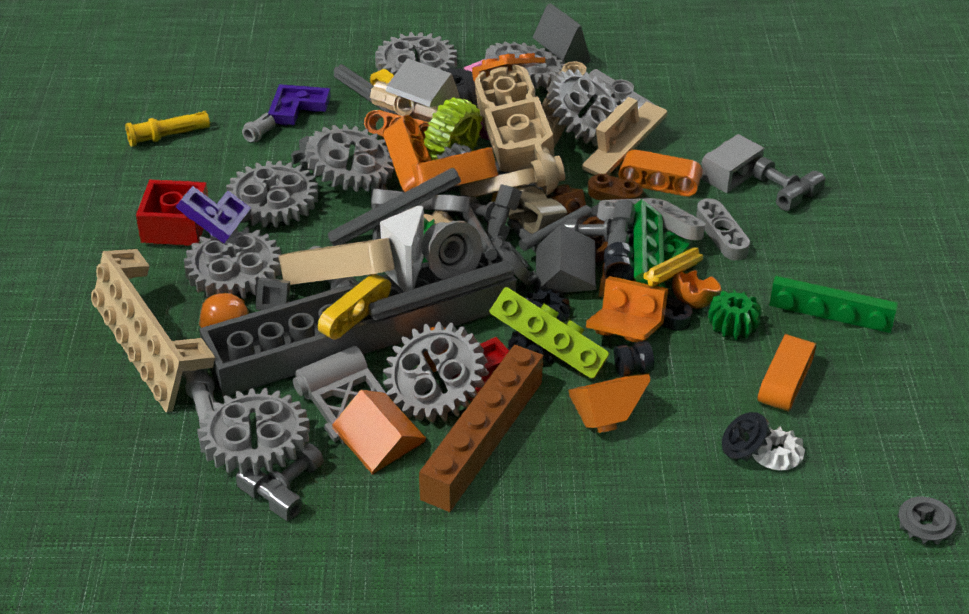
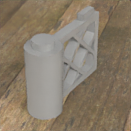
M352 346L296 370V377L293 378L296 392L300 396L304 395L308 400L311 399L327 421L324 424L327 433L334 442L340 440L343 445H345L344 441L332 429V424L345 410L348 400H353L358 392L352 391L353 386L366 381L371 388L370 391L386 393L367 368L366 360L357 346ZM330 396L344 398L340 408L327 405L323 399Z

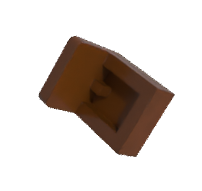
M569 184L558 185L551 194L546 196L548 199H554L561 203L567 211L566 215L586 205L583 189L571 188Z

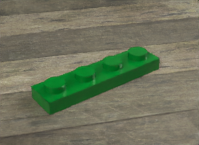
M641 199L634 205L636 210L634 218V279L636 282L648 284V280L644 279V273L664 262L662 214ZM665 281L656 286L665 288Z
M779 276L774 278L769 306L888 333H891L898 302Z

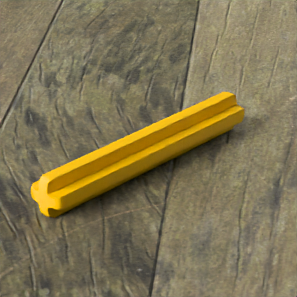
M691 248L650 268L649 271L644 273V279L648 280V286L654 287L674 277L675 274L697 265L698 262L703 260V255L699 254L698 248Z

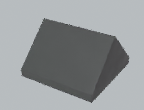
M551 3L548 4L533 39L562 61H575L583 64L591 62L581 25Z
M562 224L552 231L536 246V274L538 276L536 293L538 289H541L543 292H548L552 289L555 294L559 292L596 290L595 240Z

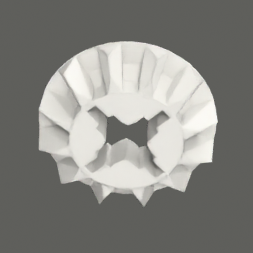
M781 426L777 430L769 427L772 433L765 438L768 445L759 448V455L752 454L754 459L761 465L774 470H788L799 465L805 453L803 439L795 437L794 430L785 432L782 431ZM772 444L775 445V446H777V445H779V444H783V445H784L783 448H782V447H778L777 449L774 448V449L771 451V449H772Z

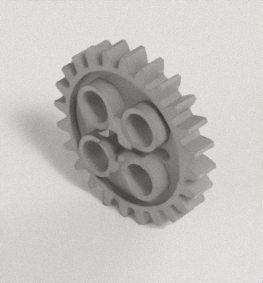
M412 32L409 33V36L400 34L398 39L391 37V42L383 41V46H378V51L375 52V64L378 71L386 69L393 75L397 73L407 58L415 61L413 49H416L417 61L440 70L455 69L457 67V50H454V45H449V40L441 41V36L432 38V33L427 36H423L422 32L418 36H414Z
M504 42L503 45L496 43L495 46L490 45V48H487L485 60L493 58L499 60V56L504 54H515V58H519L521 54L535 53V57H545L546 63L526 68L536 89H539V86L548 88L551 81L559 75L565 65V61L560 60L557 56H553L552 52H546L545 48L538 49L535 45L527 46L526 43H522V45L513 42V44Z
M570 69L566 73L561 71L551 81L550 86L547 88L549 94L546 96L551 101L548 107L555 109L552 115L561 119L558 124H565L567 126V133L573 131L575 132L576 139L582 136L586 144L591 140L594 146L598 145L596 128L614 112L620 100L611 96L613 91H607L605 83L599 84L596 76L590 79L588 72H585L582 76L578 69L574 73ZM594 97L595 101L583 116L579 118V112L589 102L590 98Z
M343 124L342 129L335 125H332V130L323 127L322 132L315 131L314 136L309 137L306 145L305 162H309L308 169H315L314 176L323 175L322 182L333 181L332 187L341 184L343 190H347L349 186H352L355 192H358L359 187L369 191L370 185L378 189L380 183L386 184L387 179H391L394 172V165L388 148L385 146V139L377 140L378 134L368 135V129L360 132L357 126H354L351 130L345 124ZM350 145H354L351 171L346 170L349 148Z
M267 161L266 166L256 163V168L254 169L246 166V173L236 172L237 178H230V184L226 185L228 191L251 207L241 221L246 222L251 219V226L262 222L264 228L268 223H273L275 227H278L279 222L282 221L289 225V219L300 221V214L308 216V209H315V202H318V183H316L315 176H310L309 170L302 171L301 165L293 168L292 162H289L286 166H283L281 161H278L276 165H272L270 161Z
M236 227L225 243L211 235L209 239L201 236L200 244L192 243V250H187V258H184L186 279H189L190 286H196L198 293L205 290L206 297H210L214 293H229L233 295L240 294L245 299L247 292L257 295V282L259 278L276 279L275 276L281 275L278 257L281 255L280 247H277L276 240H270L269 234L260 237V230H256L251 234L248 227L242 232H238Z
M437 322L434 330H431L425 324L424 333L421 334L416 329H413V338L411 340L404 336L401 338L405 344L402 348L393 346L397 356L387 357L386 359L391 367L383 370L388 378L383 381L388 389L387 395L408 418L413 415L418 422H421L425 415L430 423H434L436 415H440L443 421H447L448 412L450 411L459 416L458 407L462 405L467 408L470 405L467 399L469 397H476L478 393L475 388L483 387L485 383L481 377L488 375V371L484 366L488 361L483 354L482 346L477 342L472 333L468 334L464 327L456 330L453 323H449L446 329H444L442 324ZM448 349L444 354L439 355L443 350ZM425 351H428L448 389L445 394H443L433 371L423 355ZM419 365L416 369L411 370L414 366ZM461 373L459 377L451 380L456 374ZM432 389L430 393L423 396L427 390Z
M252 388L249 390L248 395L245 396L240 391H236V398L234 399L225 395L223 396L224 404L214 402V411L205 410V419L199 420L200 429H197L201 452L205 453L207 461L214 460L216 468L226 464V471L228 473L236 467L239 468L240 475H244L247 469H253V473L258 475L262 467L272 472V465L275 463L285 467V458L296 460V451H304V442L309 441V418H307L306 409H301L299 401L292 403L291 395L281 399L280 391L278 390L272 395H268L267 388H264L260 394H255ZM253 412L256 413L257 449H252L250 414Z

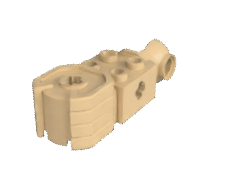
M513 64V71H508V67H500L491 70L488 77L482 71L475 80L477 106L480 109L482 124L488 133L500 170L511 173L533 168L536 187H542L546 196L551 194L558 186V183L565 180V172L560 156H554L553 133L539 97H535V88L528 70Z

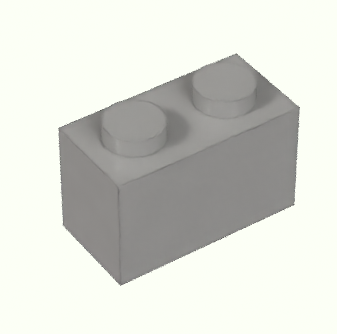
M737 134L704 156L701 163L703 169L701 179L728 193L753 176V167L763 157L764 147Z

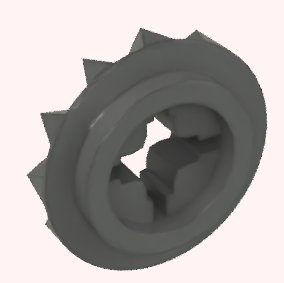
M921 496L906 500L900 506L897 516L900 519V529L907 530L909 538H921L923 544L928 540H932L938 545L943 539L949 540L956 527V518L951 509L941 501L930 497ZM933 517L932 524H920V520L925 521Z

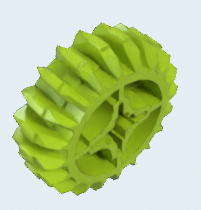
M452 97L450 100L446 99L443 105L438 106L437 112L432 114L433 118L428 122V129L424 132L426 135L424 145L427 147L431 161L438 159L437 155L444 153V146L451 149L452 145L456 143L461 146H468L473 150L477 146L478 138H480L479 132L482 129L480 109L476 108V105L466 99Z

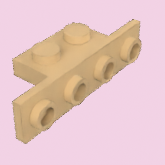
M628 97L596 128L598 150L582 164V169L594 175L601 173L609 175L624 160L626 153L634 150L667 117V110L647 101L638 109L637 100Z

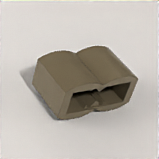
M536 186L515 187L522 191L516 211L510 210L508 218L518 220L521 226L529 233L533 234L566 216L567 211L563 205L554 199H548L544 192Z

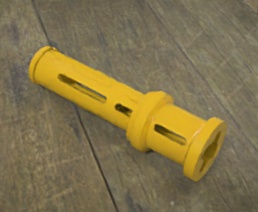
M206 111L157 121L150 118L148 122L133 125L131 123L125 124L127 138L131 147L136 146V143L149 140L158 142L161 140V137L210 127Z

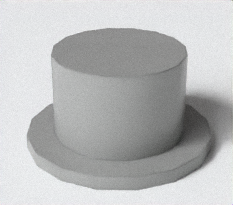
M452 221L449 223L439 222L432 225L422 238L421 249L433 274L444 280L473 271L481 259L483 245L481 235L474 226L465 221Z

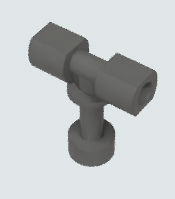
M766 157L760 158L752 171V175L763 182L770 179L783 187L782 190L778 191L776 204L785 211H789L801 204L804 195L812 197L822 191L826 180L825 176L818 171H811L801 177V179L796 174L788 177L775 170V163Z
M501 184L495 202H490L487 206L479 204L476 197L462 195L463 197H470L469 205L475 215L484 217L486 223H488L485 232L490 241L492 242L497 236H502L503 241H506L510 227L505 224L510 210L516 211L522 191ZM456 212L459 217L464 218L461 212Z
M621 200L615 203L613 219L606 218L604 224H581L580 219H566L564 226L585 236H604L608 245L615 242H624L630 245L627 229L633 227L636 210L632 201Z
M305 443L304 451H296L297 459L281 473L272 471L267 475L260 470L258 475H255L253 469H247L244 475H240L239 470L236 474L237 487L254 499L263 496L269 501V509L288 522L294 519L302 509L301 498L291 491L290 483L304 471L313 473L324 463V458L317 447L311 443Z

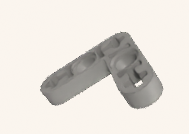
M373 189L372 204L381 205L404 192ZM436 195L417 206H423V209L468 212L470 197Z
M656 198L643 199L662 214L663 227L686 239H703L705 222L665 200ZM621 199V200L632 201L633 204L635 205V204H636L638 201H640L641 199ZM621 200L600 201L597 217L603 221L606 218L613 219L615 203Z

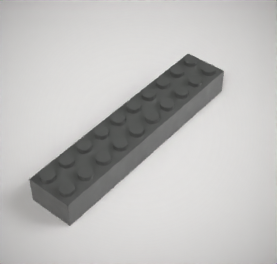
M482 252L481 259L474 270L501 262L502 260L498 255L494 260H488ZM428 262L422 263L414 289L443 279L433 274L428 266ZM387 274L381 275L391 282V291L388 297L405 292ZM513 276L512 278L378 321H374L369 314L336 340L318 331L319 318L328 307L360 282L199 328L200 338L203 339L215 356L213 368L209 369L222 397L225 395L230 396L236 394V391L243 392L296 375V370L352 346H357L362 354H366L403 342L401 339L403 336L411 340L413 338L412 330L416 329L421 334L424 332L425 324L432 328L436 326L437 322H440L446 328L449 323L457 326L492 315L490 314V309L505 287L516 292V279Z

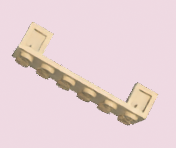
M138 249L103 251L101 263L98 264L96 270V287L91 294L92 304L98 309L105 324L109 326L115 335L116 341L121 344L127 353L129 361L133 362L139 371L142 380L147 383L153 392L155 400L160 403L165 412H172L182 372L213 368L215 356L202 338L171 341L129 281V279L148 275L149 264Z

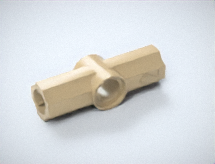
M377 81L371 89L370 98L372 104L393 110L401 116L409 115L430 122L433 118L432 114L438 110V106L428 107L412 100V107H410L409 99L386 92L388 83Z

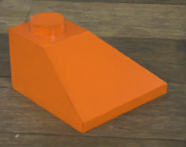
M649 374L625 376L568 390L569 396L586 428H597L598 433L617 429L616 423L626 421L648 386L650 376Z

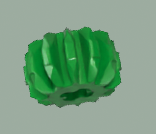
M735 289L731 293L721 291L720 296H714L713 301H711L708 313L709 323L712 324L713 331L722 332L723 337L730 335L736 340L741 335L748 338L750 333L756 332L759 327L762 313L761 305L757 304L756 297H748L746 291L743 293H737Z

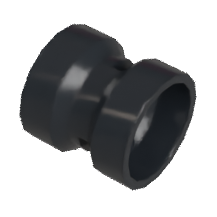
M615 242L608 245L604 250L605 278L607 279L609 276L632 280L634 277L633 248L624 242Z
M648 341L636 342L632 347H628L626 344L614 347V363L620 377L630 376L634 371L641 373L653 371L654 356Z

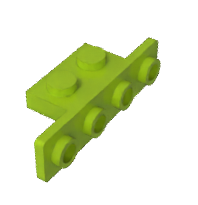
M508 287L502 290L490 309V314L591 379L596 377L610 355L607 350L582 335L585 329L571 320L564 324L557 319L559 313L551 307L543 304L539 308Z

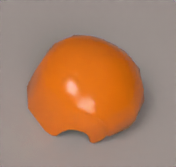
M696 270L686 274L681 271L672 278L674 295L678 300L694 309L708 307L711 301H713V297L718 296L722 291L721 285L714 277L711 276L705 280H700L697 277Z
M229 293L215 294L204 301L201 308L199 325L203 328L247 315L249 311L244 301L239 297Z

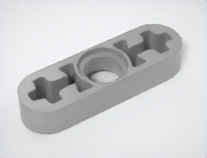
M715 199L699 201L696 218L705 222L706 233L721 253L731 260L746 258L750 240L721 202ZM717 227H723V228H727V229H729V230H727V231H722V230H718V229H716V228H717Z

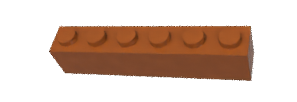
M514 344L420 470L419 490L421 501L451 512L541 385L543 372L542 354Z

